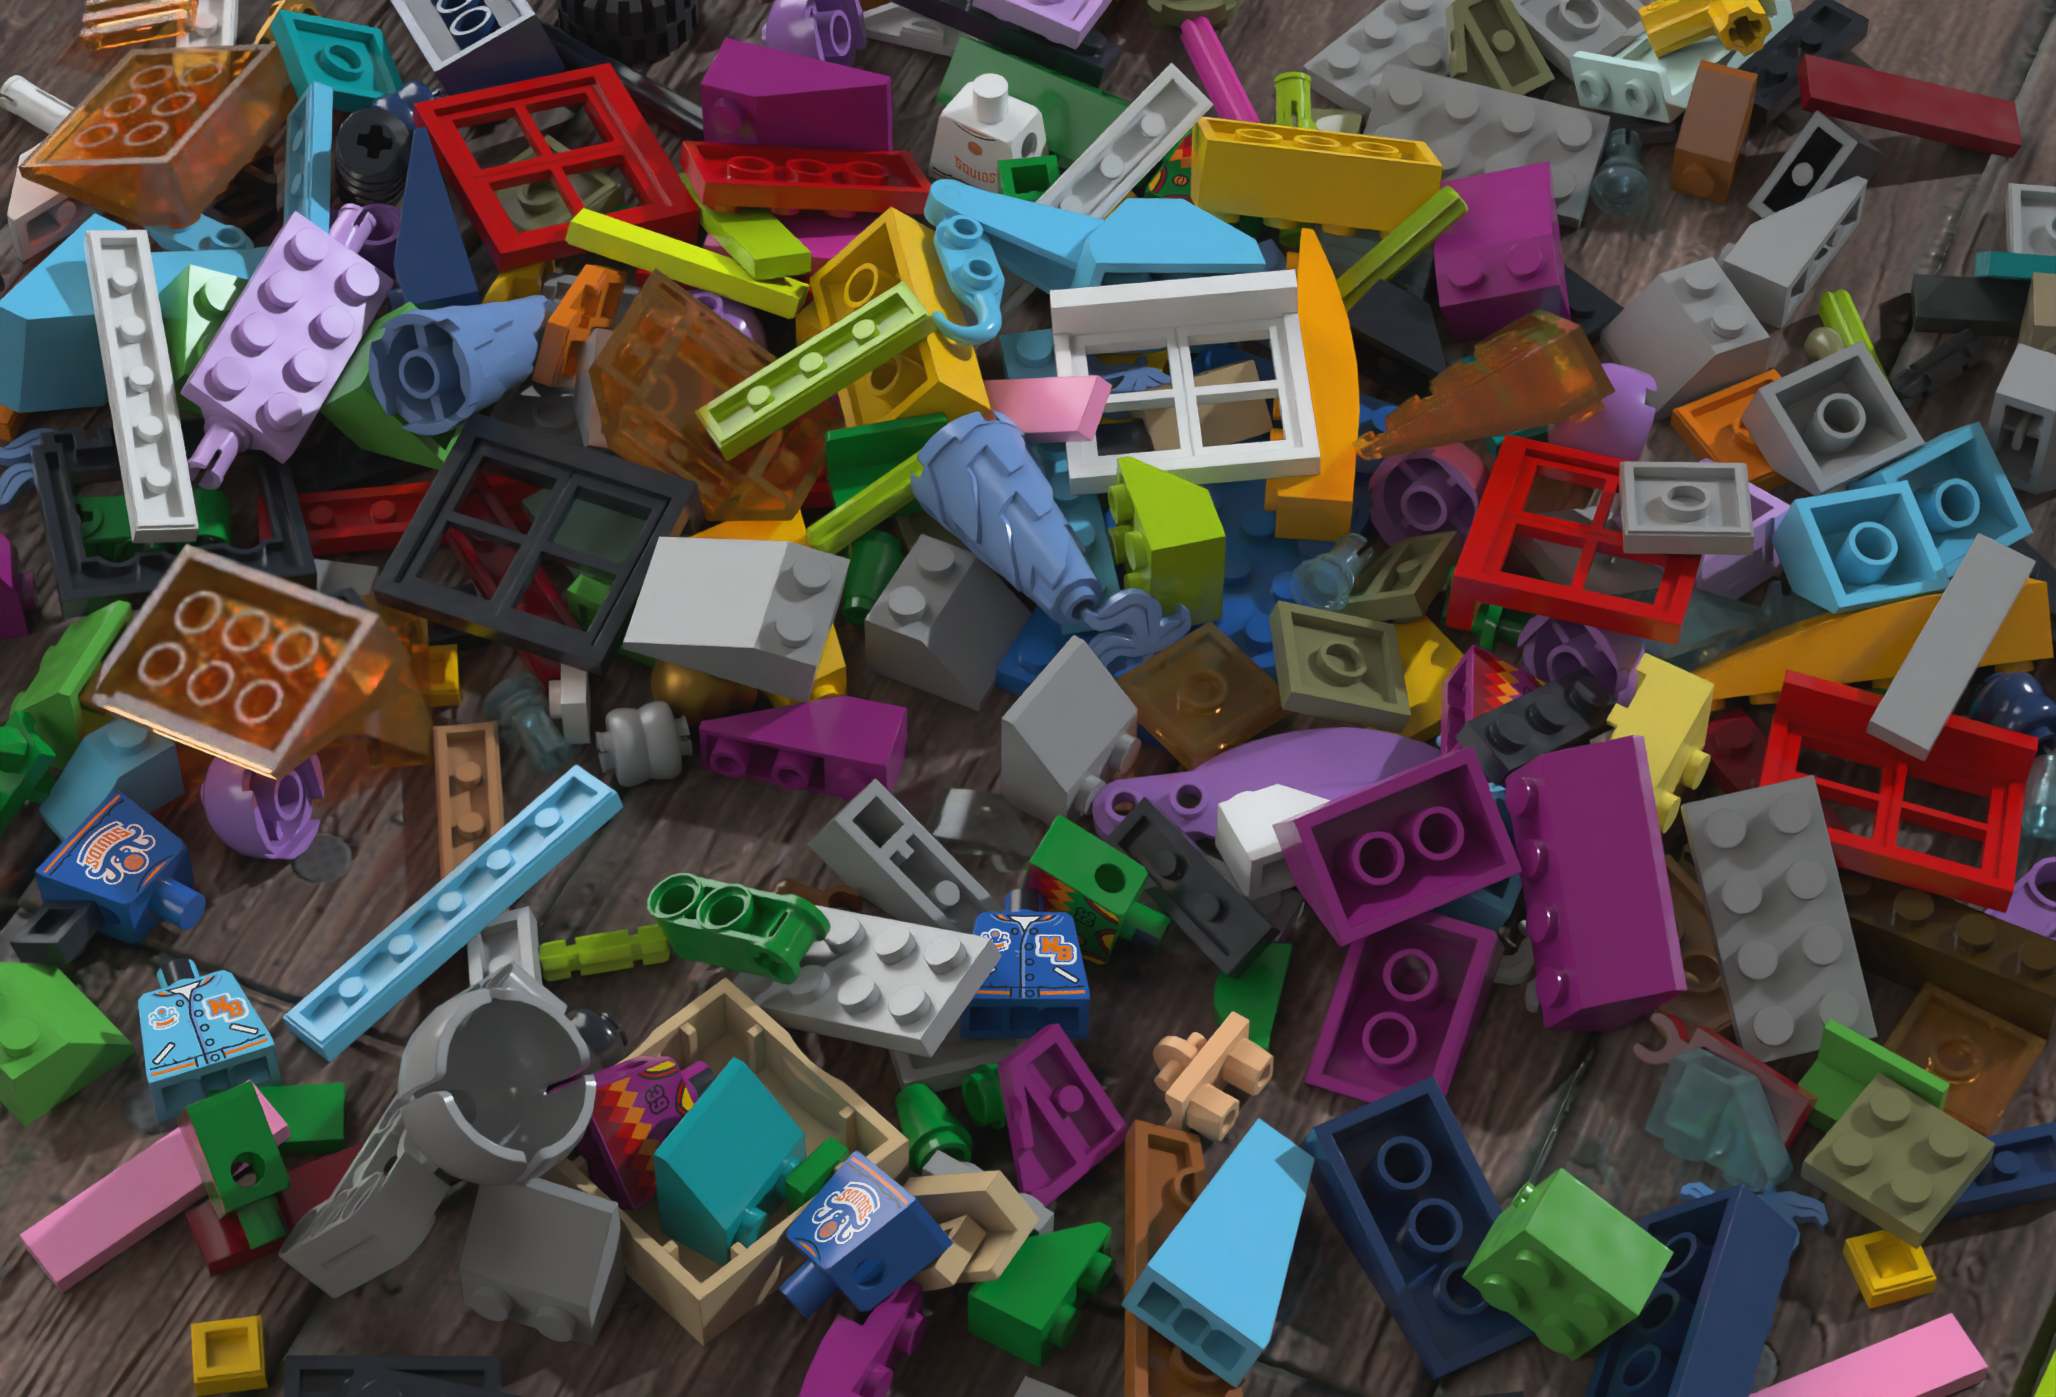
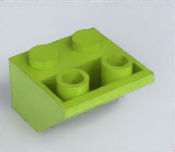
M1131 456L1117 458L1116 485L1108 487L1109 507L1115 527L1107 529V536L1114 565L1123 564L1126 571L1124 575V589L1136 588L1152 594L1161 606L1162 618L1175 615L1177 605L1181 603L1190 611L1191 626L1222 620L1226 535L1208 489Z

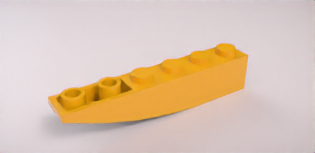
M1301 228L1299 253L1287 252L1286 270L1295 269L1298 317L1320 451V474L1266 479L1264 511L1276 512L1275 538L1349 543L1360 414L1357 360L1349 319L1334 273L1314 229ZM1274 398L1273 420H1281L1278 398ZM1271 428L1270 441L1285 440L1283 429Z
M2028 578L1978 667L1994 665L1995 673L2003 672L2005 674L2014 671L2029 672L2033 670V660L2054 658L2047 582ZM1943 593L1918 596L1839 614L1829 611L1786 625L1731 649L1689 673L1715 684L1710 711L1724 709L1725 698L1748 696L1749 704L1752 705L1776 703L1787 669L1849 686L1848 683L1872 680V688H1889Z

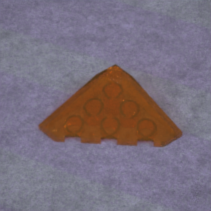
M1536 308L1474 346L1475 351L1473 353L1477 359L1476 361L1464 364L1462 359L1458 360L1430 381L1431 386L1429 388L1433 396L1420 400L1418 395H1414L1385 417L1386 422L1384 423L1388 432L1375 436L1373 431H1369L1355 440L1352 446L1357 455L1367 461L1560 423L1568 418L1572 424H1577L1603 410L1605 405L1602 399L1614 393L1615 389L1581 326L1543 309Z

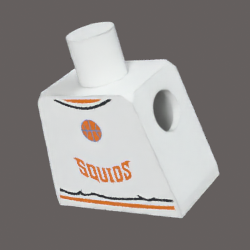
M992 73L980 75L973 82H968L942 111L937 125L929 164V176L938 180H955L998 194L997 160L1049 156L1042 113L1035 106L1009 96L1008 83L1004 77Z

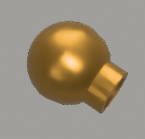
M657 659L651 676V689L654 700L668 703L674 719L681 718L680 716L684 715L688 726L692 727L700 726L702 721L722 718L730 709L750 710L753 708L757 697V688Z

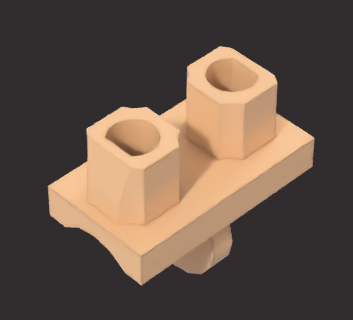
M1232 1011L1208 1042L1204 1036L1193 1032L1187 1040L1177 1036H1166L1156 1045L1153 1056L1161 1071L1155 1077L1154 1082L1159 1089L1166 1092L1165 1101L1172 1114L1164 1124V1127L1189 1132L1192 1128L1221 1141L1233 1127L1239 1115V1100L1224 1093L1222 1090L1225 1086L1231 1083L1252 1096L1258 1095L1266 1086L1273 1074L1274 1056L1248 1040L1250 1020Z

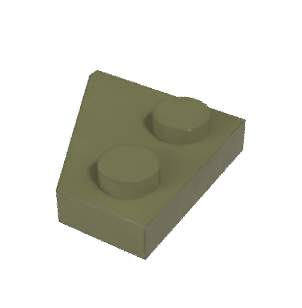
M1456 0L1445 9L1450 78L1523 96H1528L1538 91L1555 79L1511 0Z
M1458 530L1402 538L1384 551L1377 560L1363 566L1347 578L1352 590L1350 594L1339 599L1328 600L1322 598L1312 608L1375 621L1392 620L1397 624L1408 623L1420 618L1427 612L1429 605L1444 583L1447 582L1452 566H1456L1464 547Z

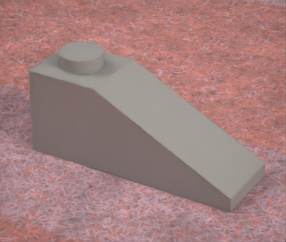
M1859 176L1853 177L1752 223L1736 244L1731 242L1726 244L1717 263L1758 320L1778 329L1784 326L1860 223L1868 180Z
M876 778L849 801L807 844L848 886L855 888L863 898L899 921L973 935L978 915L983 912H1004L1002 906Z

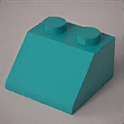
M735 1057L731 1059L653 1154L661 1233L717 1264L725 1266L731 1261L730 1247L735 1243L739 1242L747 1249L767 1233L771 1217L781 1204L786 1201L785 1178L806 1159L805 1133L751 1069Z

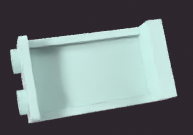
M1758 0L1766 12L1772 27V31L1764 40V45L1794 19L1790 0ZM1643 33L1613 57L1578 51L1570 57V64L1580 106L1671 123L1686 111L1701 60L1737 69L1754 53L1744 57L1736 50H1726L1720 38L1711 35L1657 58L1646 33Z

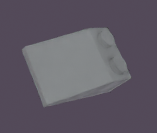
M659 537L623 641L622 649L806 703L809 700L841 600L850 559L789 541Z

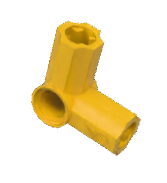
M1657 0L1637 9L1645 33L1657 58L1711 35L1720 38L1726 50H1736L1745 57L1762 50L1766 36L1772 31L1769 18L1758 0Z

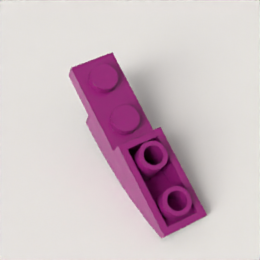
M909 1279L876 1305L863 1326L838 1314L816 1352L806 1374L799 1397H885L893 1379V1368L903 1353L910 1356L917 1350L927 1330L928 1318L923 1315L922 1285Z

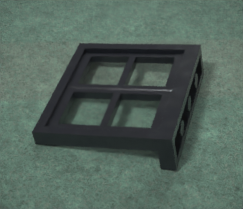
M475 413L467 420L372 589L374 597L378 604L605 677L626 636L659 537H679L681 533L693 536L697 534L705 519L698 484L691 480ZM481 470L542 489L551 490L527 535L458 513ZM576 499L646 521L623 565L552 543ZM449 528L518 550L491 601L421 579ZM543 559L614 581L587 632L516 609Z

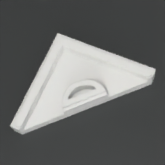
M892 2L863 12L866 37L950 57H953L960 36L985 42Z

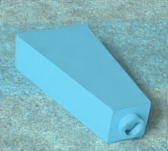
M1258 1118L1147 1264L1121 1304L1235 1388L1238 1387L1270 1341L1315 1158Z

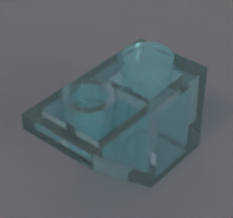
M1699 1047L1672 1057L1644 1130L1663 1139L1662 1146L1671 1154L1689 1161H1700L1702 1159L1722 1169V1177L1734 1186L1743 1183L1751 1191L1758 1192L1761 1189L1766 1190L1788 1180L1793 1166L1758 1076Z

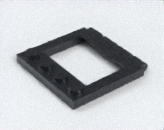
M204 417L180 419L187 460L192 457L205 435ZM96 427V439L91 440L86 439L84 428L40 433V445H30L31 467L63 619L88 616L118 600L130 603L132 611L317 591V570L289 460L282 464L263 450L247 449L236 455L228 469L254 467L271 538L262 539L256 547L237 549L228 543L200 545L194 553L186 556H175L169 554L164 549L136 552L133 558L125 562L112 563L100 556L86 557L71 485L122 480L114 427ZM207 466L205 469H202V468H201V470L199 471V473H200V472H206V470L208 469V466Z

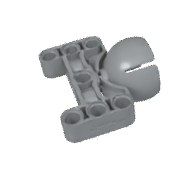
M510 962L437 1007L410 1037L402 1055L397 1094L331 1197L311 1209L290 1232L291 1234L286 1237L280 1247L279 1257L331 1298H338L401 1264L418 1248L431 1230L436 1218L434 1212L450 1188L449 1175L482 1186L511 1185L540 1177L562 1162L583 1138L593 1113L596 1094L594 1074L583 1075L581 1079L572 1085L550 1094L546 1093L549 1085L568 1079L591 1065L586 1043L575 1025L564 1015L567 1005L515 962Z

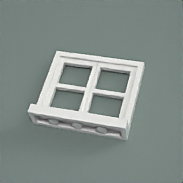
M1295 269L1050 291L1052 336L1057 377L1089 376L1086 355L1167 348L1172 389L1109 394L1103 413L1175 407L1180 449L1098 456L1096 434L1092 441L1065 442L1071 496L1108 493V487L1116 485L1117 458L1131 456L1196 485L1320 474V451L1298 317V286ZM1262 339L1270 340L1275 380L1195 387L1189 346ZM1278 398L1285 440L1203 447L1197 405Z

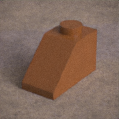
M1705 60L1700 61L1675 147L1669 190L1726 204L1745 159L1758 74Z

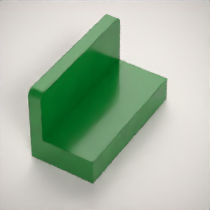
M937 412L825 432L823 436L826 482L833 509L839 507L921 450L931 437L948 425L945 413ZM915 498L888 518L925 511Z

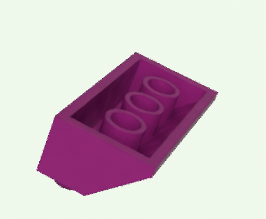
M1630 735L1541 754L1505 777L1507 788L1506 806L1511 814L1517 850L1516 856L1522 872L1518 874L1521 877L1527 913L1526 932L1532 944L1537 975L1536 995L1542 1006L1545 1030L1613 1032L1686 992L1687 985L1644 736Z

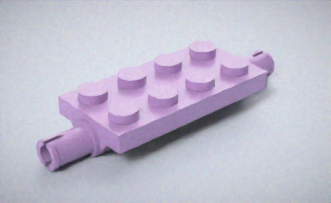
M352 203L342 206L336 221L328 233L297 211H294L284 223L182 388L180 394L198 405L205 419V435L192 457L187 460L191 481L196 478L201 468L205 469L208 466L198 486L207 490L219 488L224 475L236 455L247 449L263 450L282 464L291 457L385 300L387 290H391L395 280L358 255L368 236L373 233L376 227V219L369 212L366 213L360 225L354 226V222L363 209L359 205Z

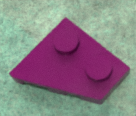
M1058 1023L1043 1027L997 1065L1019 1192L1035 1197L1044 1207L1049 1205L1125 1141V1135L1129 1130V1127Z

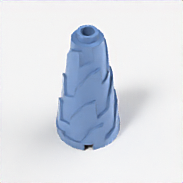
M533 295L506 302L449 306L433 310H418L416 308L391 318L379 328H386L382 338L371 342L369 375L377 400L388 416L399 413L409 422L401 426V428L419 435H437L463 425L470 416L499 401L504 392L531 376L535 369L547 321L558 305L554 301L546 299L544 295Z
M976 411L944 426L930 438L916 457L924 467L920 479L911 471V490L922 509L936 519L946 530L959 538L975 556L1003 576L1018 591H1022L1027 597L1031 598L1052 620L1061 625L1085 622L1081 618L1080 611L1085 607L1091 611L1099 607V598L1103 594L1102 586L1087 560V550L1054 501L1052 487L1044 476L1045 470L1029 446L1025 433L1009 416L997 411H993L996 415L995 421H986L980 412Z

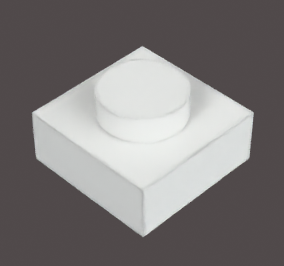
M561 664V680L549 681V710L551 719H562L565 744L590 743L591 691L589 672Z

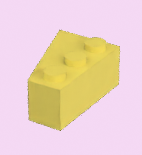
M1644 653L1635 669L1638 679L1636 693L1628 708L1616 703L1606 720L1608 725L1615 728L1608 740L1630 735L1644 736L1660 832L1665 833L1672 825L1678 813L1681 794L1686 787L1695 790L1708 769L1710 755L1703 751L1715 684Z

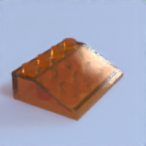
M277 43L131 49L18 168L22 178L137 225H167L169 229H183L193 225L200 219L201 213L217 195L227 189L228 183L242 167L254 159L255 153L271 135L280 130L281 124L285 121L298 100Z
M186 544L79 699L86 706L278 781L374 712L411 659V656L381 616L376 613Z

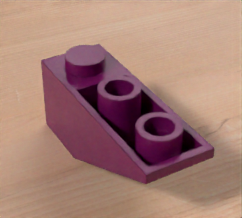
M844 695L702 721L699 727L702 769L714 771L731 778L743 777L778 784L790 790L803 789L837 796L847 801H851L876 778L892 794L908 749L907 708Z

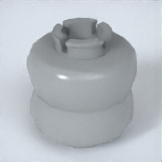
M654 701L639 709L617 708L610 711L606 716L607 732L595 733L597 749H600V752H602L598 753L603 773L607 772V770H614L619 784L623 787H634L649 779L671 780L679 776L682 772L681 756H692L691 739L687 740L686 736L690 735L685 716L674 719L672 710L665 701Z

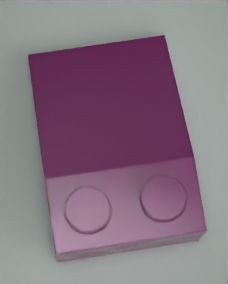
M725 38L700 84L704 142L893 151L890 76Z
M1550 162L1536 163L1441 182L1439 190L1445 186H1450L1465 201L1469 209L1462 219L1434 242V262L1439 305L1453 342L1571 320Z
M1426 911L1352 942L1304 1083L1368 1104L1434 1076L1444 1097H1446L1483 1015L1505 950L1496 932Z

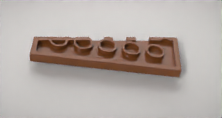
M1136 1119L1125 1135V1297L1147 1264L1208 1185L1199 1135ZM1125 1308L1124 1397H1243L1241 1386L1247 1379L1246 1375L1237 1388L1233 1387Z

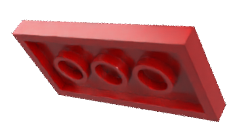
M682 141L680 165L702 205H707L708 208L723 213H736L742 210V206L764 207L767 211L778 215H796L800 212V209L822 210L825 214L833 217L851 218L855 217L857 212H879L882 215L890 207H893L913 219L914 214H924V208L931 188V183L911 153L907 151Z

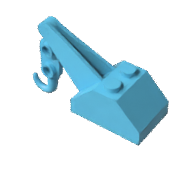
M133 170L117 176L110 186V199L116 209L126 217L142 225L159 246L171 251L151 252L158 294L189 264L250 280L270 248L269 246L254 248L251 239L240 228L224 225L194 211L188 204L177 201L167 202L163 205L154 204L130 192L133 186L140 184L163 186L166 183V178L163 175L152 171ZM94 213L0 300L1 405L18 413L104 406L109 401L83 242L86 230H127L126 227Z
M940 179L931 185L924 208L925 218L937 227L933 243L948 285L956 298L975 312L978 324L971 327L953 324L940 311L933 312L931 317L937 330L945 337L966 345L984 344L994 339L1001 329L1002 319L999 307L1005 281L999 264L1049 295L1051 290L1263 272L1266 266L1256 239L1184 199L1127 198L1103 220L985 191L955 180ZM1228 342L1221 344L1236 348L1238 342ZM1204 345L1189 346L1190 353H1200ZM1167 348L1113 353H1154L1165 351Z

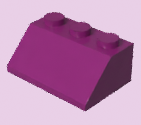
M1474 747L1446 753L1272 825L1296 887L1339 946L1350 944L1522 872Z

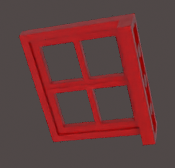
M610 63L414 103L413 122L417 128L426 127L441 171L499 272L590 251L570 245L565 241L570 222L517 233L493 191L550 179L574 218L585 206L566 175L618 165L642 206L603 215L697 246L700 209ZM585 102V112L604 143L553 154L530 113ZM514 117L537 158L480 169L458 129Z
M1505 434L1453 573L1446 626L1471 631L1482 602L1677 645L1705 554L1624 553L1622 533L1607 530L1605 526L1616 493H1620V462L1629 460ZM1541 476L1603 490L1591 526L1524 512L1523 510L1535 477ZM1514 535L1583 549L1571 585L1565 586L1502 572ZM1596 552L1665 567L1654 605L1584 590Z
M1787 669L1770 722L1757 788L1811 776L1796 772L1800 746L1881 768L1882 775L1878 794L1815 777L1820 798L1875 813L1871 839L1827 827L1836 866L2006 913L2014 892L2026 782L2037 753L2039 738L1951 714L1925 761H1922L1866 732L1873 714L1884 697L1883 695ZM1906 776L1988 798L1986 822L1981 823L1903 801ZM1899 820L1983 842L1980 868L1896 846Z

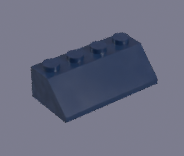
M1742 1183L1642 1217L1639 1227L1674 1253L1639 1316L1602 1341L1585 1397H1749L1755 1384V1374L1764 1343L1772 1327V1317L1781 1286L1789 1270V1259L1798 1231Z

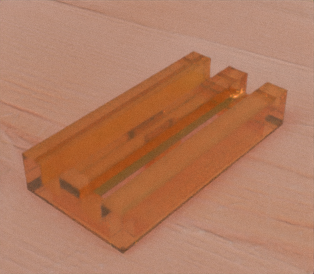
M86 0V8L89 13L84 14L83 23L87 29L81 30L80 38L87 51H94L191 33L195 29L199 0Z

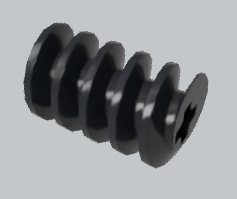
M364 108L352 113L341 124L337 135L334 184L335 190L344 204L353 203L362 207L373 203H385L396 206L404 197L412 141L405 123L393 113L380 108Z

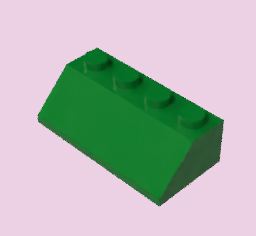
M960 36L935 101L947 106L968 82H973L980 75L992 73L1004 77L1008 83L1009 96L1035 106L1042 113L1048 150L1052 151L1051 155H1056L1058 166L1064 169H1068L1132 104L1130 101L1005 49L964 36ZM1181 139L1134 187L1147 188L1149 182Z

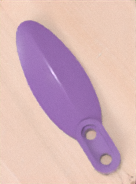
M1316 728L1273 735L1221 753L1193 771L1120 779L1108 783L1097 793L1093 802L1094 826L1097 834L1104 841L1126 817L1116 814L1113 811L1115 806L1122 802H1129L1136 806L1145 796L1154 801L1192 841L1201 840L1206 837L1215 840L1218 803L1230 800L1241 792H1254L1280 784L1321 798L1334 800L1440 756V750L1411 738L1363 728ZM1185 795H1195L1201 800L1198 806L1191 809L1180 806L1178 801Z

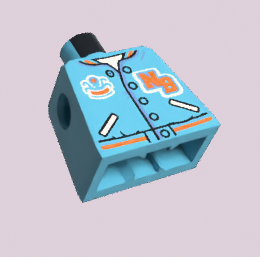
M185 958L169 961L158 970L157 979L161 989L145 993L138 999L146 1075L158 1122L178 1117L186 1106L208 1098V1090L230 1089L243 1084L249 1079L252 1080L256 1087H272L282 1084L272 1036L231 972L221 970L200 977L195 963Z

